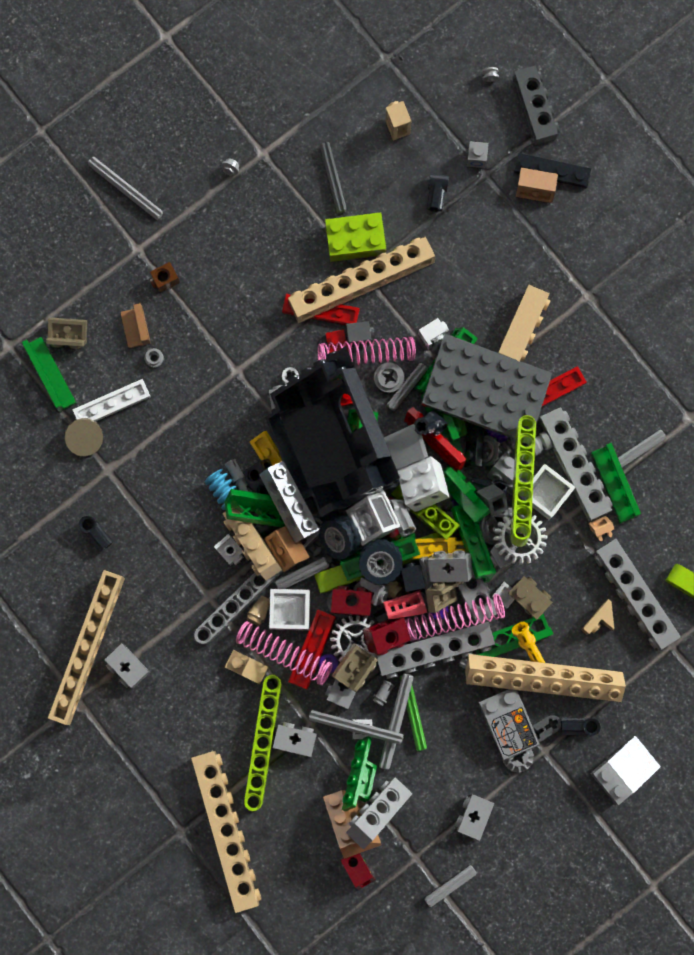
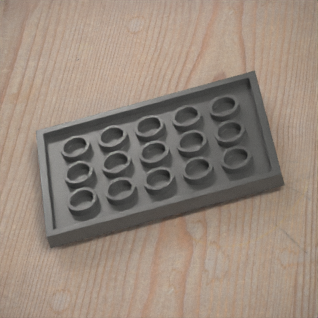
M444 334L421 405L516 439L517 425L522 416L529 415L537 423L552 373ZM522 426L524 429H530L528 426Z

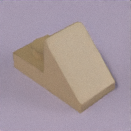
M609 599L602 604L581 629L586 635L591 632L594 634L601 626L599 624L600 621L610 630L614 629L612 602Z
M233 650L225 668L260 684L268 666Z

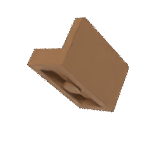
M521 168L516 197L553 203L558 174Z
M141 303L133 305L134 309L121 312L129 348L151 344Z
M286 526L275 530L265 538L283 572L309 558L301 541L295 543Z

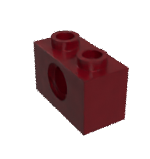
M337 586V589H333L331 614L370 617L372 592H368L366 588H357L356 591H351L349 587ZM349 596L357 598L355 606H348L346 604V599Z
M405 618L387 619L362 630L368 652L377 655H384L391 648H400L405 645V642L411 640Z

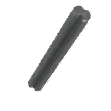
M329 142L321 143L320 149L337 213H344L347 208Z

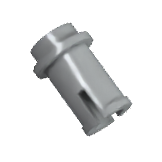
M384 680L377 694L373 695V701L380 706H383L384 703L386 704V699L395 686Z

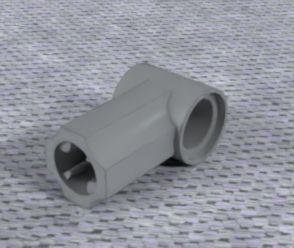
M404 499L389 500L400 524V527L397 529L401 537L413 534L416 527L409 515L410 508L405 505Z

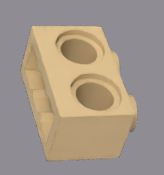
M404 101L390 103L386 107L385 121L392 139L396 140L410 135L411 119Z

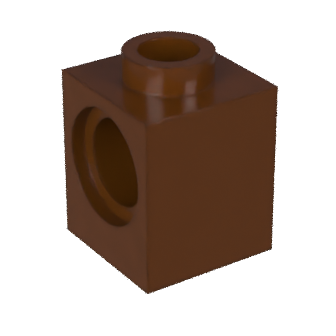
M170 262L150 271L152 278L149 280L153 288H158L160 293L180 283ZM161 275L168 276L166 281H159Z

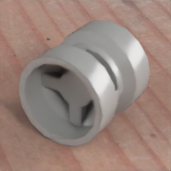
M545 431L535 437V456L541 454L543 450L548 451L553 448L551 440Z

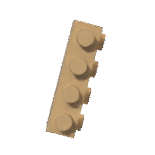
M528 285L498 352L499 354L516 359L519 362H524L528 353L525 348L527 344L531 345L536 334L532 332L535 327L539 328L543 317L540 314L542 310L546 311L549 306L550 300H548V296L550 293Z
M231 508L232 513L241 514L237 509ZM224 512L223 515L226 519L224 524L229 531H234L235 535L233 538L238 546L242 544L244 548L242 553L248 561L252 560L254 565L251 567L256 575L261 574L267 581L282 571L254 524L229 520L226 518V512Z

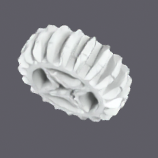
M521 514L517 515L520 519L526 518L525 516L522 517ZM535 515L532 517L531 528L536 535V544L529 538L525 547H529L532 550L523 554L515 552L518 548L517 546L512 544L509 549L506 545L504 535L505 532L509 536L511 534V528L509 527L511 520L504 516L503 521L505 524L502 522L497 524L502 529H495L494 532L500 534V536H495L493 540L500 541V543L495 545V548L502 547L499 555H502L504 552L507 553L504 560L507 561L511 556L513 557L512 564H515L516 559H519V564L522 565L525 558L529 564L531 563L530 556L535 560L538 558L535 552L543 553L539 546L546 547L547 545L541 541L547 539V535H541V533L546 531V528H538L542 521L533 522L536 519Z
M350 615V622L347 623L343 618V626L338 623L336 624V627L340 630L339 632L332 630V633L337 635V637L330 638V641L336 642L335 645L331 646V649L338 648L334 656L341 654L340 662L352 646L351 643L353 641H351L352 638L349 635L358 638L363 633L361 630L359 633L353 634L347 628L359 625L366 629L374 624L373 620L367 624V617L365 616L362 622L359 621L360 616L358 615L356 616V621H353V617ZM342 633L350 641L345 651L342 650L340 645ZM362 635V640H360L362 644L359 647L377 658L376 654L368 652L367 645L363 641L364 635Z

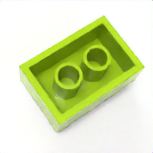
M381 212L325 219L330 262L373 257L386 253Z

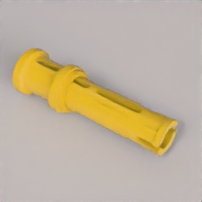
M520 622L513 626L512 633L514 636H517L519 646L526 650L532 662L545 663L535 645L536 639L534 635L529 632L528 624Z

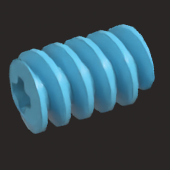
M223 469L216 471L205 480V484L210 485L209 490L215 491L213 496L215 498L219 497L217 500L218 504L224 503L230 489L236 488V486H229L232 482L231 479L225 480L228 475L227 473H220ZM225 503L221 507L222 510H225Z

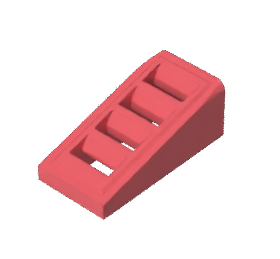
M420 590L383 602L388 619L427 613ZM391 607H395L396 611L392 612Z

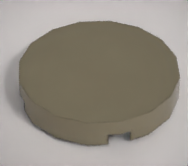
M79 418L71 422L65 430V442L72 453L78 456H88L94 454L101 447L103 433L97 422L90 418Z

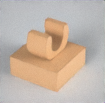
M607 516L588 523L590 530L600 541H603L602 534L607 533L609 537H612L611 531L614 530V526Z

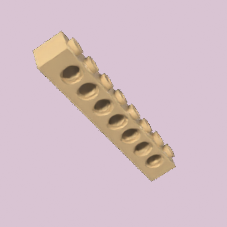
M426 237L416 238L406 246L400 245L388 254L382 253L372 261H364L354 269L348 268L336 277L330 276L320 284L314 283L302 292L296 291L292 293L291 297H288L289 305L297 322H303L337 305L348 302L435 263V254ZM414 253L417 257L410 258L408 254ZM398 261L400 264L393 266L391 262ZM380 268L383 272L375 273L374 270ZM358 276H364L366 279L364 281H358L356 278ZM343 283L349 285L346 289H342L339 286ZM325 291H330L332 293L330 296L322 295V293ZM306 299L315 300L312 304L305 303Z
M103 570L48 719L65 725L71 724L124 583V577Z
M468 654L465 668L466 684L617 702H622L626 688L623 672L472 654Z
M216 751L192 757L235 913L257 907L262 899L259 889L254 887L253 881H256L254 870H250L248 866L250 861L248 850H244L242 842H245L242 830L238 831L236 824L239 823L238 814L232 810L231 804L234 803L231 792H227L226 789L228 779L226 773H222L220 768L223 765L221 755L216 754ZM209 767H213L216 770V775L212 779L206 776V770ZM214 786H218L222 791L221 796L218 798L213 797L211 794V789ZM220 805L225 806L227 809V814L224 817L217 814L216 810ZM224 825L232 827L233 832L230 836H225L222 833ZM230 844L238 847L236 855L228 853L227 848ZM235 864L243 866L244 871L242 874L234 873L233 866ZM246 883L249 886V892L246 894L240 893L238 889L239 884Z

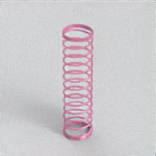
M403 337L401 341L399 338H395L394 342L391 338H389L387 342L383 338L380 340V342L374 339L372 343L369 340H366L365 345L361 340L358 342V344H356L355 341H352L350 345L348 342H344L343 347H345V343H347L351 359L352 344H355L357 349L356 357L358 365L360 364V342L363 344L365 364H367V342H369L371 346V361L373 364L375 362L373 345L375 341L378 344V358L380 363L382 362V353L380 348L382 340L384 341L386 346L385 355L387 363L389 362V340H391L393 344L394 362H396L397 359L395 342L397 339L400 343L401 361L404 360V352L402 347L403 339L407 341L408 360L413 361L415 359L416 354L415 342L413 337ZM410 341H411V346H412V356H411V349H410ZM331 342L328 347L325 343H319L317 351L318 360L326 359L324 345L328 354L331 344L334 351H337L338 344L343 348L341 343L338 342L334 346Z
M498 594L493 596L498 618L493 614L490 598L486 597L488 608L491 612L490 620L485 615L482 599H479L480 608L484 615L483 622L479 619L476 603L472 600V607L476 616L475 624L471 620L470 609L467 602H465L464 606L469 618L468 626L464 622L461 606L458 604L457 609L462 621V627L457 625L454 608L450 606L451 616L455 623L454 629L450 627L448 613L443 608L444 619L448 625L447 631L442 628L439 611L436 612V618L441 628L440 633H437L435 630L434 618L432 613L429 612L428 616L433 628V635H430L428 632L427 620L425 615L422 614L421 619L426 631V637H423L421 634L418 617L414 616L415 625L412 619L408 617L405 619L410 641H419L420 637L426 639L428 635L433 637L435 633L441 635L442 631L448 633L449 629L455 631L456 626L462 629L464 625L470 627L471 623L476 626L478 621L483 624L485 618L489 622H491L493 617L496 620L505 617V611L501 597ZM415 626H416L417 631H418V633H419V638H418V639H417V634H416Z
M246 621L239 629L236 636L237 644L243 643V646L245 648L249 646L251 651L256 649L257 654L263 652V656H269L271 661L276 659L277 664L283 662L284 667L289 666L291 671L296 669L297 674L303 672L305 678L310 675L311 681L317 678L316 681L319 685H323L332 670V663H326V660H324L317 676L312 679V672L319 662V656L314 661L310 673L305 676V669L309 665L313 653L307 658L303 670L298 672V667L306 654V650L302 652L297 666L291 669V664L299 652V646L295 649L290 663L285 666V659L289 655L293 643L288 646L283 660L278 662V656L284 649L286 640L281 643L277 656L271 659V654L279 642V636L275 639L270 653L265 656V649L271 642L273 633L268 636L263 650L258 652V646L263 641L266 630L261 633L257 646L251 649V644L257 637L260 627L258 626L255 629L247 646H245V640L253 628V623ZM247 626L244 635H243L242 638L240 639V636H241V634H242L244 628Z

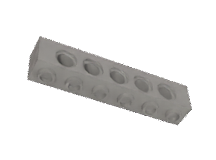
M560 407L540 416L538 421L543 431L549 436L553 446L552 449L569 483L575 486L573 492L588 522L610 513L613 506L608 496L605 497L602 491L604 486L600 479H596L594 475L596 471L592 462L588 463L585 457L587 452L584 446L580 445L577 440V431L574 427L571 428L568 422L570 421L568 413ZM555 426H562L564 433L558 434L555 431ZM566 442L570 443L573 446V450L566 451L563 444ZM572 460H579L581 468H574ZM587 477L590 484L588 486L583 485L580 478ZM589 494L597 495L598 502L592 503L589 500Z
M617 539L594 553L596 555L594 557L595 561L600 567H604L606 578L610 583L615 584L617 587L616 593L627 602L628 605L626 607L632 616H636L639 621L637 622L642 632L646 631L650 637L648 639L650 645L659 651L681 638ZM611 558L618 560L619 565L617 568L611 567L609 563ZM622 574L629 577L628 584L621 582L620 576ZM634 590L640 594L638 601L633 600L631 597V592ZM643 607L650 609L651 615L649 617H645L642 614ZM655 623H658L662 628L660 634L653 631Z
M485 622L407 644L400 648L389 649L388 653L384 655L376 654L382 677L386 676L387 679L397 677V672L404 670L406 674L415 672L418 666L424 665V668L436 666V661L443 660V663L454 661V656L461 655L464 658L468 657V654L473 655L475 650L480 649L481 653L492 649L491 646L495 645L490 624ZM476 635L479 638L478 645L471 646L468 643L469 636ZM456 640L460 643L458 651L450 650L449 643ZM433 646H439L442 650L441 654L437 657L432 656L430 653V649ZM414 651H420L423 654L421 661L415 662L412 660L411 656ZM396 656H401L404 659V664L401 667L393 665V659Z

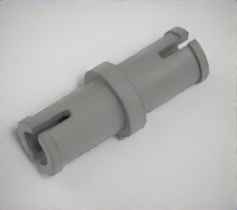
M236 459L225 463L233 478V484L235 483L241 491L253 492L246 483L245 476Z

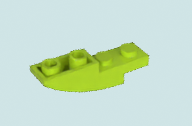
M399 484L391 494L396 499H404ZM435 504L417 512H414L412 509L409 511L446 540L460 526Z

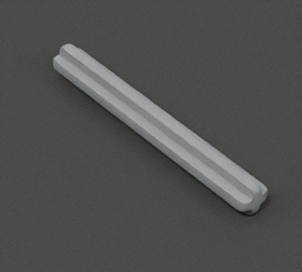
M92 157L88 161V165L152 217L156 220L162 217L163 211L97 158Z
M402 675L388 728L389 731L400 732L413 682L412 675ZM385 741L379 763L380 768L386 770L390 768L396 743Z
M311 710L309 715L310 721L396 744H401L403 741V734L314 710Z

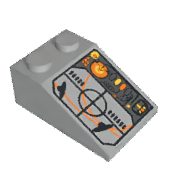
M508 689L479 702L480 710L503 760L540 745L517 690Z
M634 736L590 774L614 804L619 805L660 768V765L637 737Z

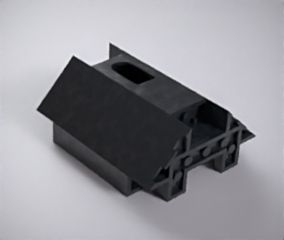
M346 346L338 351L328 353L326 359L314 362L313 367L303 369L300 375L289 378L288 383L270 393L275 408L271 410V414L265 417L281 458L304 501L313 500L320 520H324L335 513H342L367 496L380 493L385 489L398 487L400 479ZM344 394H348L351 397L363 426L354 432H351L341 407L340 401Z

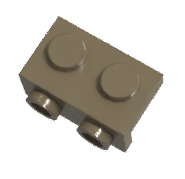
M48 319V338L46 339V344H51L52 347L69 345L70 348L79 349L87 343V320Z
M523 576L508 594L537 620L553 603L550 600L552 597L545 590L540 591L536 587L537 583L531 577L526 578Z
M436 582L432 587L428 588L426 595L429 612L436 613L457 601L456 587L464 582Z
M353 643L331 676L349 689L357 692L364 685L368 674L375 669L378 659Z

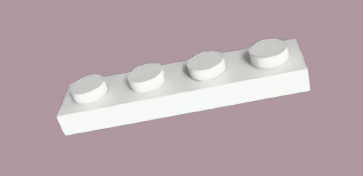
M141 379L73 409L76 419L90 418L96 422L151 396L144 380Z

